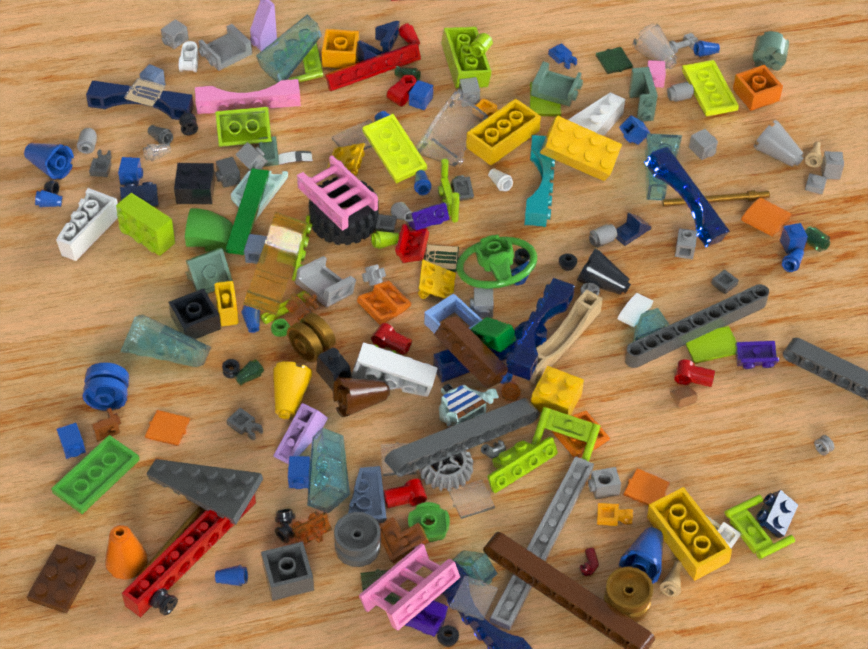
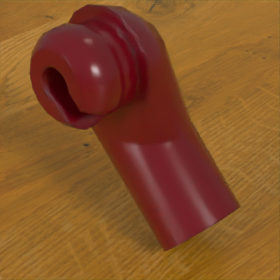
M587 548L585 550L587 562H584V565L581 564L579 567L580 572L584 576L592 575L599 567V561L594 548Z

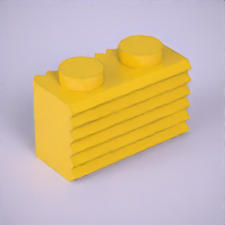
M233 282L215 283V295L221 326L237 325L239 320Z

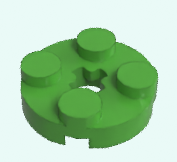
M421 503L409 513L408 528L419 523L429 542L443 540L450 526L449 514L436 503ZM426 519H431V522H434L431 525L424 524Z

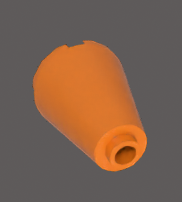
M118 525L109 534L105 555L106 569L113 577L125 580L136 577V574L148 563L147 552L127 526Z

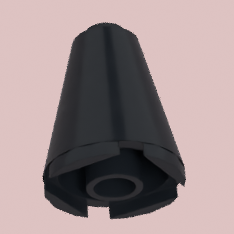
M596 248L577 278V281L580 283H594L599 289L621 295L622 292L626 294L631 286L629 283L630 278Z

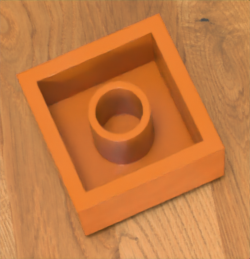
M765 65L736 74L733 84V91L750 111L780 101L783 85Z

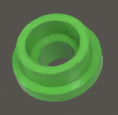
M277 319L271 325V332L277 337L286 336L290 325L285 319Z

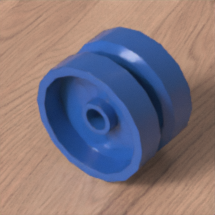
M97 363L87 368L82 395L84 402L88 406L102 411H107L108 408H111L113 411L123 407L127 401V388L129 386V373L125 368L113 363Z

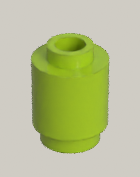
M480 33L470 45L471 54L475 57L483 56L492 46V38L486 33Z

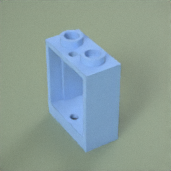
M455 294L450 295L424 312V324L433 333L440 326L439 322L454 312L470 326L469 329L481 322L482 319Z

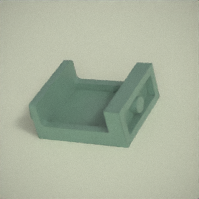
M543 61L532 83L531 96L570 107L572 101L577 99V90L582 88V73L578 72L576 78L549 71V63Z
M649 67L632 68L629 97H639L637 119L642 122L654 121L658 97Z

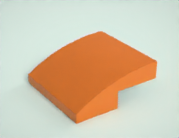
M760 197L745 212L741 221L773 237L780 231L782 225L790 219L792 213Z
M389 280L374 285L373 291L359 295L357 298L358 304L379 325L400 315L412 304Z
M587 411L571 415L598 424ZM601 427L593 451L610 439ZM552 431L574 458L575 456L582 457L587 442Z

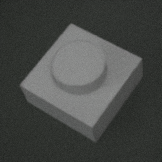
M810 173L805 190L823 194L827 177Z

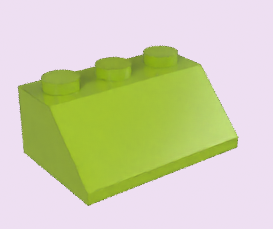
M268 107L215 111L219 147L245 145L247 142L250 144L272 142Z

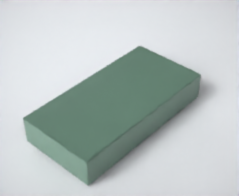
M276 136L271 137L272 142L259 143V148L265 153L263 157L268 161L263 167L279 165Z

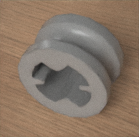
M822 435L820 439L814 441V446L821 455H827L835 448L833 441L826 435Z

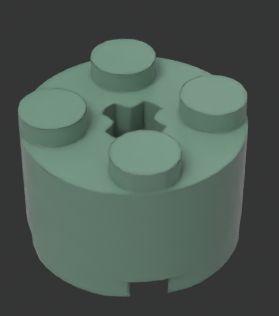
M774 31L764 32V35L757 36L753 52L755 66L765 65L773 70H780L787 60L788 39H784L781 33Z

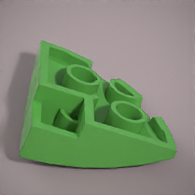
M191 208L185 230L186 247H205V252L222 248L223 252H226L233 224L225 217L212 211Z

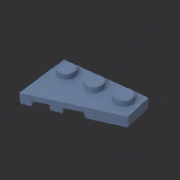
M380 466L359 469L348 514L364 512L375 518L378 523H383L387 520Z

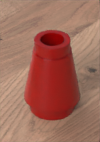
M409 23L403 24L398 30L399 36L408 44L416 42L419 46L420 41L414 27Z

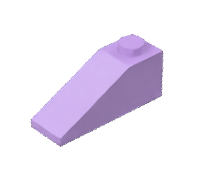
M260 0L250 29V41L260 51L277 43L275 6L270 0Z
M302 403L273 456L289 464V456H299L320 434L328 417Z

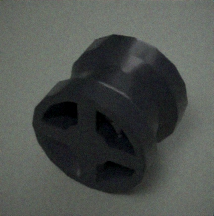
M186 113L179 118L181 132L184 135H193L198 131V124L194 114Z
M161 588L153 595L150 605L155 609L158 608L160 613L166 616L174 610L178 599L174 595H169L165 588Z

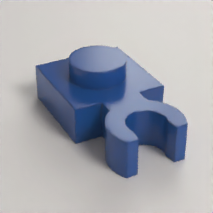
M562 43L549 49L548 55L558 64L563 62L566 69H570V63L575 66L577 65V58L572 56V52Z

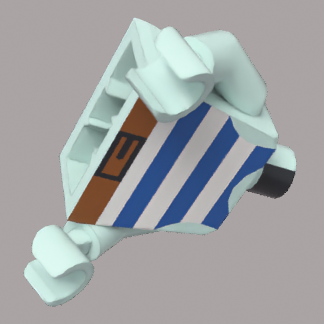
M450 384L444 385L441 388L443 396L439 406V419L441 422L447 423V426H454L485 414L486 402L492 404L494 398H499L496 389L491 388L486 392H480L468 388L466 385H461L455 389Z

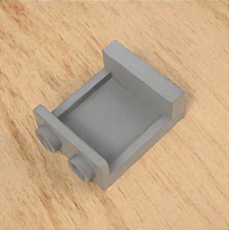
M233 24L226 26V35L208 44L202 39L199 40L198 51L200 55L205 57L209 64L218 71L252 55L251 41Z
M323 256L298 268L295 283L327 308L352 295L356 279L352 276L341 279L326 267L327 258Z

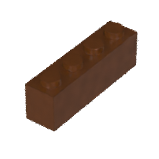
M457 316L442 321L434 333L436 338L486 388L500 383L509 371V368Z

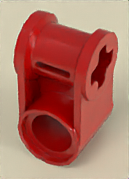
M412 75L403 76L395 85L389 88L386 95L387 99L403 107L409 101V92L415 85L416 78Z

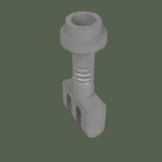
M693 33L686 34L681 42L669 41L666 44V51L669 54H676L678 49L687 46L693 50L695 42H698V38L694 37Z

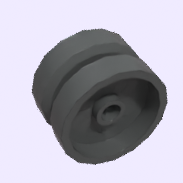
M352 512L338 520L334 528L335 552L344 564L351 567H363L377 559L381 548V532L378 521L364 512Z

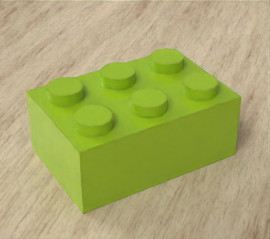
M130 193L116 205L120 231L132 237L137 243L147 247L150 252L161 256L175 244L172 218L133 193Z

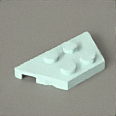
M248 171L230 194L231 200L238 207L240 206L251 171ZM269 171L270 175L256 219L287 180V171H282V174H272V171Z

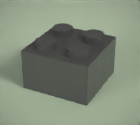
M303 542L261 552L262 564L272 601L314 591L313 575Z

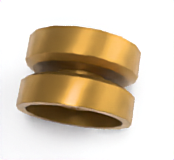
M315 313L306 314L301 318L300 322L293 324L287 330V337L293 349L300 357L310 363L316 362L321 353L336 345V339L330 326Z
M619 568L613 571L607 579L604 601L635 622H638L645 618L649 612L654 588L652 581L645 572L638 568Z

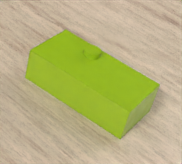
M477 27L444 28L441 44L455 89L459 88L460 79L474 77L477 78L479 88L489 86L492 72L486 54L475 57L470 52L471 43L479 35Z

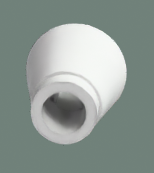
M495 168L490 170L488 176L500 191L511 189L513 180L510 175Z

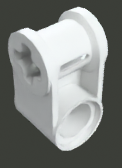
M187 41L182 45L178 64L179 72L188 70L197 73L199 55L197 44L194 41Z

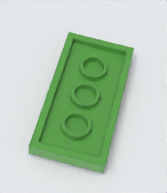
M109 435L51 488L52 493L83 514L140 460L139 455Z

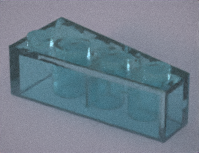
M308 14L256 55L260 67L277 83L281 80H287L322 36L318 23Z
M647 133L645 144L647 200L665 199L680 151L682 135Z
M142 314L135 316L120 352L199 367L204 365L211 347Z
M322 428L312 437L307 506L330 513L350 495L344 436Z

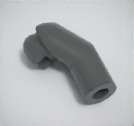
M498 440V443L494 442V447L488 444H484L481 447V452L492 459L496 458L501 452L506 451V446L501 440Z

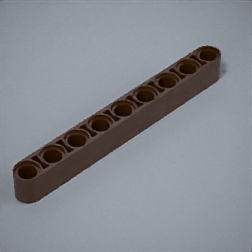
M496 532L484 546L483 551L490 559L624 649H649L654 643L655 637L649 630L505 534Z

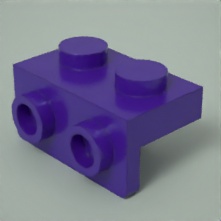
M442 202L412 212L413 220L408 222L411 228L419 230L450 220L446 203Z
M775 341L735 343L737 366H743V369H753L755 366L761 365L762 368H773L779 362V357L776 356Z
M433 600L406 623L405 626L435 637L445 622L448 606Z

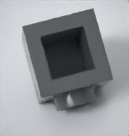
M233 157L216 161V179L218 182L221 181L223 188L234 186L241 182L240 172Z

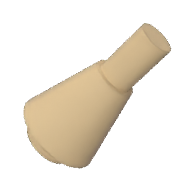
M815 142L813 148L805 157V162L810 167H819L823 162L820 142Z
M679 561L674 562L672 571H670L660 585L661 591L670 597L678 596L681 593L680 571L682 563Z

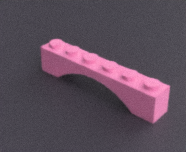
M298 79L281 80L267 89L249 93L228 92L213 86L195 87L197 114L268 107L269 109L301 106Z

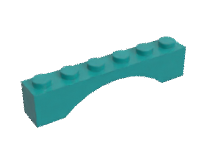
M532 135L530 160L540 172L542 182L536 192L526 201L525 225L546 227L547 220H551V209H548V206H552V196L549 193H553V182H550V180H554V169H551V167L555 166V160L540 154L546 136Z

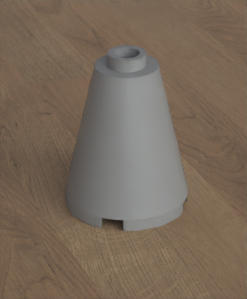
M774 120L773 123L775 125L773 127L769 125L757 139L759 144H754V148L791 167L794 165L798 166L804 159L802 157V150L777 120Z

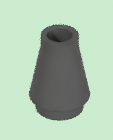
M154 125L148 128V134L160 145H169L172 142L173 134L169 129Z

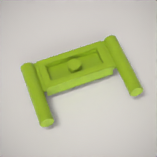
M316 40L284 48L285 55L299 51L302 52L306 73L289 78V80L298 79L300 83L324 76Z
M442 159L438 194L439 197L443 198L442 202L446 203L451 221L458 222L459 193H452L448 180L449 161L448 159Z
M543 407L531 444L535 446L540 443L546 428L587 442L581 459L589 462L601 425Z
M760 494L726 510L724 513L730 519V524L733 528L741 533L740 537L753 554L756 553L757 557L762 559L794 543L795 538L793 535H789L775 543L772 542L747 510L763 502Z

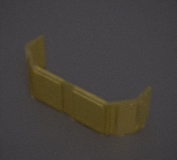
M275 212L243 305L275 316L277 315L307 222Z

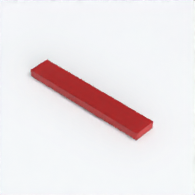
M415 42L325 74L329 91H334L421 60L418 43Z

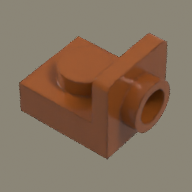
M111 408L107 409V419L92 424L97 442L104 440L109 435L114 436L120 433L118 426L121 424L120 418L117 413L113 414Z

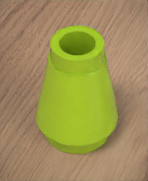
M376 231V233L371 235L373 248L381 249L398 244V232Z

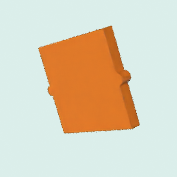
M157 410L152 421L149 422L145 438L179 446L183 435L186 434L190 418Z
M637 468L632 479L628 480V486L623 495L649 506V504L665 497V492L670 482Z

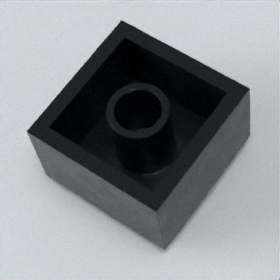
M177 163L174 186L176 204H212L215 185L214 164Z
M204 288L168 302L171 318L185 343L221 329L219 313Z

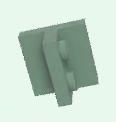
M222 248L186 260L189 271L185 273L187 279L193 282L195 291L204 288L208 294L215 291V283L233 282Z

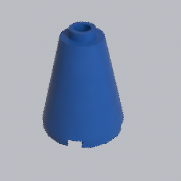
M30 143L24 150L25 158L52 179H63L72 169L71 158L74 159L72 150L66 145Z
M653 527L646 528L621 556L619 568L620 566L621 568H638L648 575L652 584L658 581L662 568L664 540L662 532Z

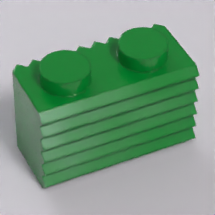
M486 317L470 329L488 348L502 352L513 342H516L515 330L512 325L494 320L493 318Z

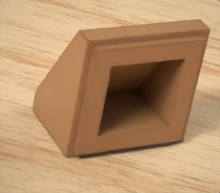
M689 386L670 391L678 408L694 404L697 401V393Z

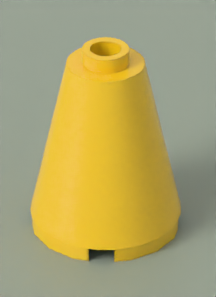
M285 361L278 362L276 367L274 366L275 413L279 418L290 419V417L295 416L312 378L313 372L307 366L302 365V368L296 366L295 362Z

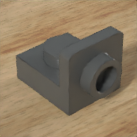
M460 175L452 179L450 186L453 188V192L459 193V201L474 198L470 177Z

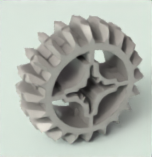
M465 450L431 464V466L419 469L421 478L425 479L426 485L431 484L433 489L439 487V490L442 491L443 488H447L450 492L453 487L458 490L459 485L464 486L466 481H469L471 478L473 459L470 452Z

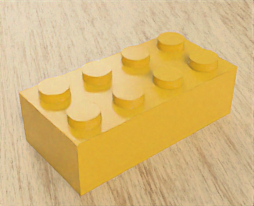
M515 98L467 132L466 148L492 166L540 131L541 116Z
M556 116L550 125L540 154L605 181L612 173L622 144L560 116Z
M684 487L649 504L647 519L654 528L662 532L665 543L694 581L729 563L732 549Z

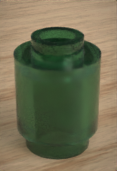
M810 226L805 230L808 236L806 241L808 245L819 252L828 249L831 243L830 236L816 227Z

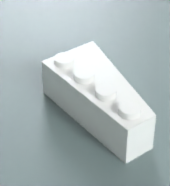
M610 92L568 120L604 136L623 115L625 99Z
M90 188L86 190L85 198H81L77 211H73L70 222L65 224L56 239L62 256L77 261L118 218L116 210L118 202L116 198Z
M363 343L351 376L355 379L384 381L389 385L390 390L401 388L402 392L428 397L438 368L428 363H422L410 357L378 348L372 344Z

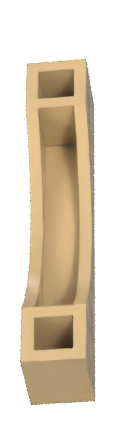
M586 290L577 299L556 332L542 345L531 349L521 360L519 376L536 385L547 366L552 367L601 313L603 298Z

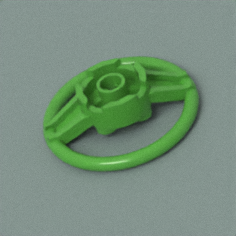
M491 235L480 239V242L470 246L460 255L456 264V271L462 281L473 287L484 289L501 288L517 283L527 277L536 266L537 253L535 248L525 240L515 237ZM512 245H517L527 250L530 260L521 272L512 276L510 269L514 258ZM476 252L478 264L484 267L485 271H492L496 281H481L469 277L464 271V263L467 258Z

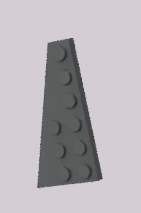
M156 459L146 473L151 481L163 487L171 488L174 493L182 494L187 500L200 507L216 512L217 516L229 519L234 525L239 521L263 480L261 473Z

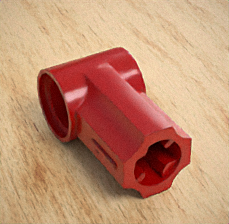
M382 323L371 336L372 343L378 345L379 348L388 347L403 355L409 352L412 345V339L395 332V329L388 323Z
M682 359L678 361L674 380L680 385L695 383L712 387L715 370L698 367L692 361Z
M411 479L404 486L383 490L387 508L405 504L417 506L427 501L420 479Z

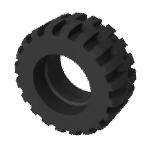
M335 177L330 181L326 180L322 185L319 184L318 187L324 188L339 178ZM361 180V182L371 192H374V189L370 185L367 186V183ZM344 184L327 195L334 199L350 190V188ZM356 194L338 206L350 207L362 199ZM309 199L311 228L317 233L318 237L324 238L328 243L334 242L335 245H351V243L355 242L356 244L361 242V239L365 240L376 229L379 201L377 211H374L367 205L351 214L348 218V228L342 231Z

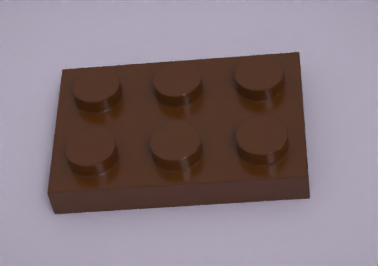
M56 544L27 595L28 601L67 614L96 562L95 557Z

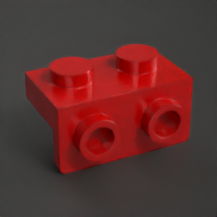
M402 224L398 244L395 247L396 255L400 257L402 263L423 260L429 237L427 228L409 230L407 224Z

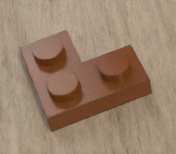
M393 517L379 525L381 542L393 564L403 559L421 543L423 545L429 543L419 523L401 532L396 519Z

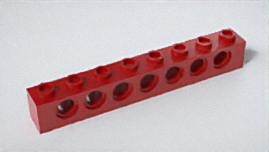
M255 494L240 519L256 504ZM206 510L122 592L125 607L141 618L152 607L150 601L153 595L161 588H165L168 591L234 524L225 517L217 516L216 512Z

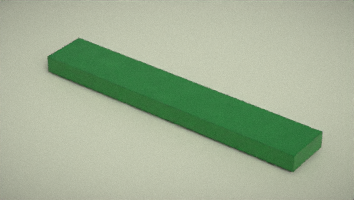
M251 169L226 246V253L245 255L244 249L249 234L252 233L270 175L268 170Z

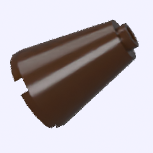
M340 377L336 378L338 381L333 383L334 402L338 401L339 407H336V410L341 417H348L387 400L390 395L389 385L384 381Z

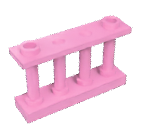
M332 155L329 157L330 167L312 178L302 172L297 175L298 188L343 231L348 228V218L351 214L367 205L374 211H377L378 197L345 168L340 160H337ZM332 174L339 178L324 188H319L316 183ZM344 184L350 188V190L334 199L327 195ZM356 194L362 199L347 209H342L338 206Z
M421 543L364 590L359 597L365 611L369 612L376 605L385 610L392 627L398 631L457 581L460 575L455 562L451 559L445 561L441 566L429 560L425 546ZM422 566L433 571L425 579L415 573ZM407 579L417 584L410 592L400 587ZM391 592L402 598L395 605L384 600Z

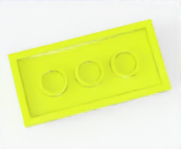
M714 60L682 66V72L687 82L692 84L694 95L705 116L738 111L739 105Z
M394 114L362 127L364 135L395 183L414 176L419 170H427V164Z

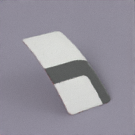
M294 151L278 155L280 165L297 161H313L311 151Z

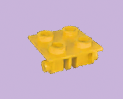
M365 143L334 148L332 155L337 160H340L344 167L354 176H357L358 169L362 164V158L365 155L363 150Z
M422 260L418 295L421 299H426L430 294L446 299L454 294L456 273Z

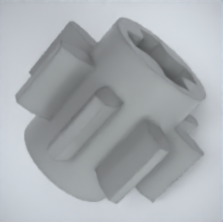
M378 264L366 267V273L362 274L363 281L369 282L370 286L382 283V277L386 276L384 268L379 269Z

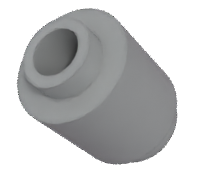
M688 82L671 85L670 88H667L668 98L674 102L690 99L692 94H694L693 86Z
M85 128L80 132L77 142V149L80 152L89 154L94 151L97 141L95 130Z
M605 224L590 231L589 241L592 245L599 248L614 241L617 237V230L612 224Z

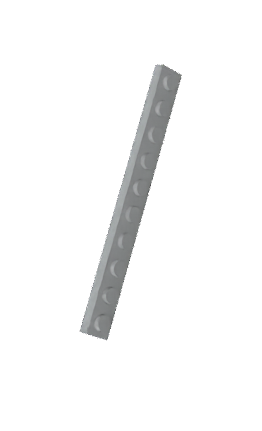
M575 456L528 545L527 550L542 560L546 561L594 469L593 463ZM513 574L490 617V622L510 630L532 586Z

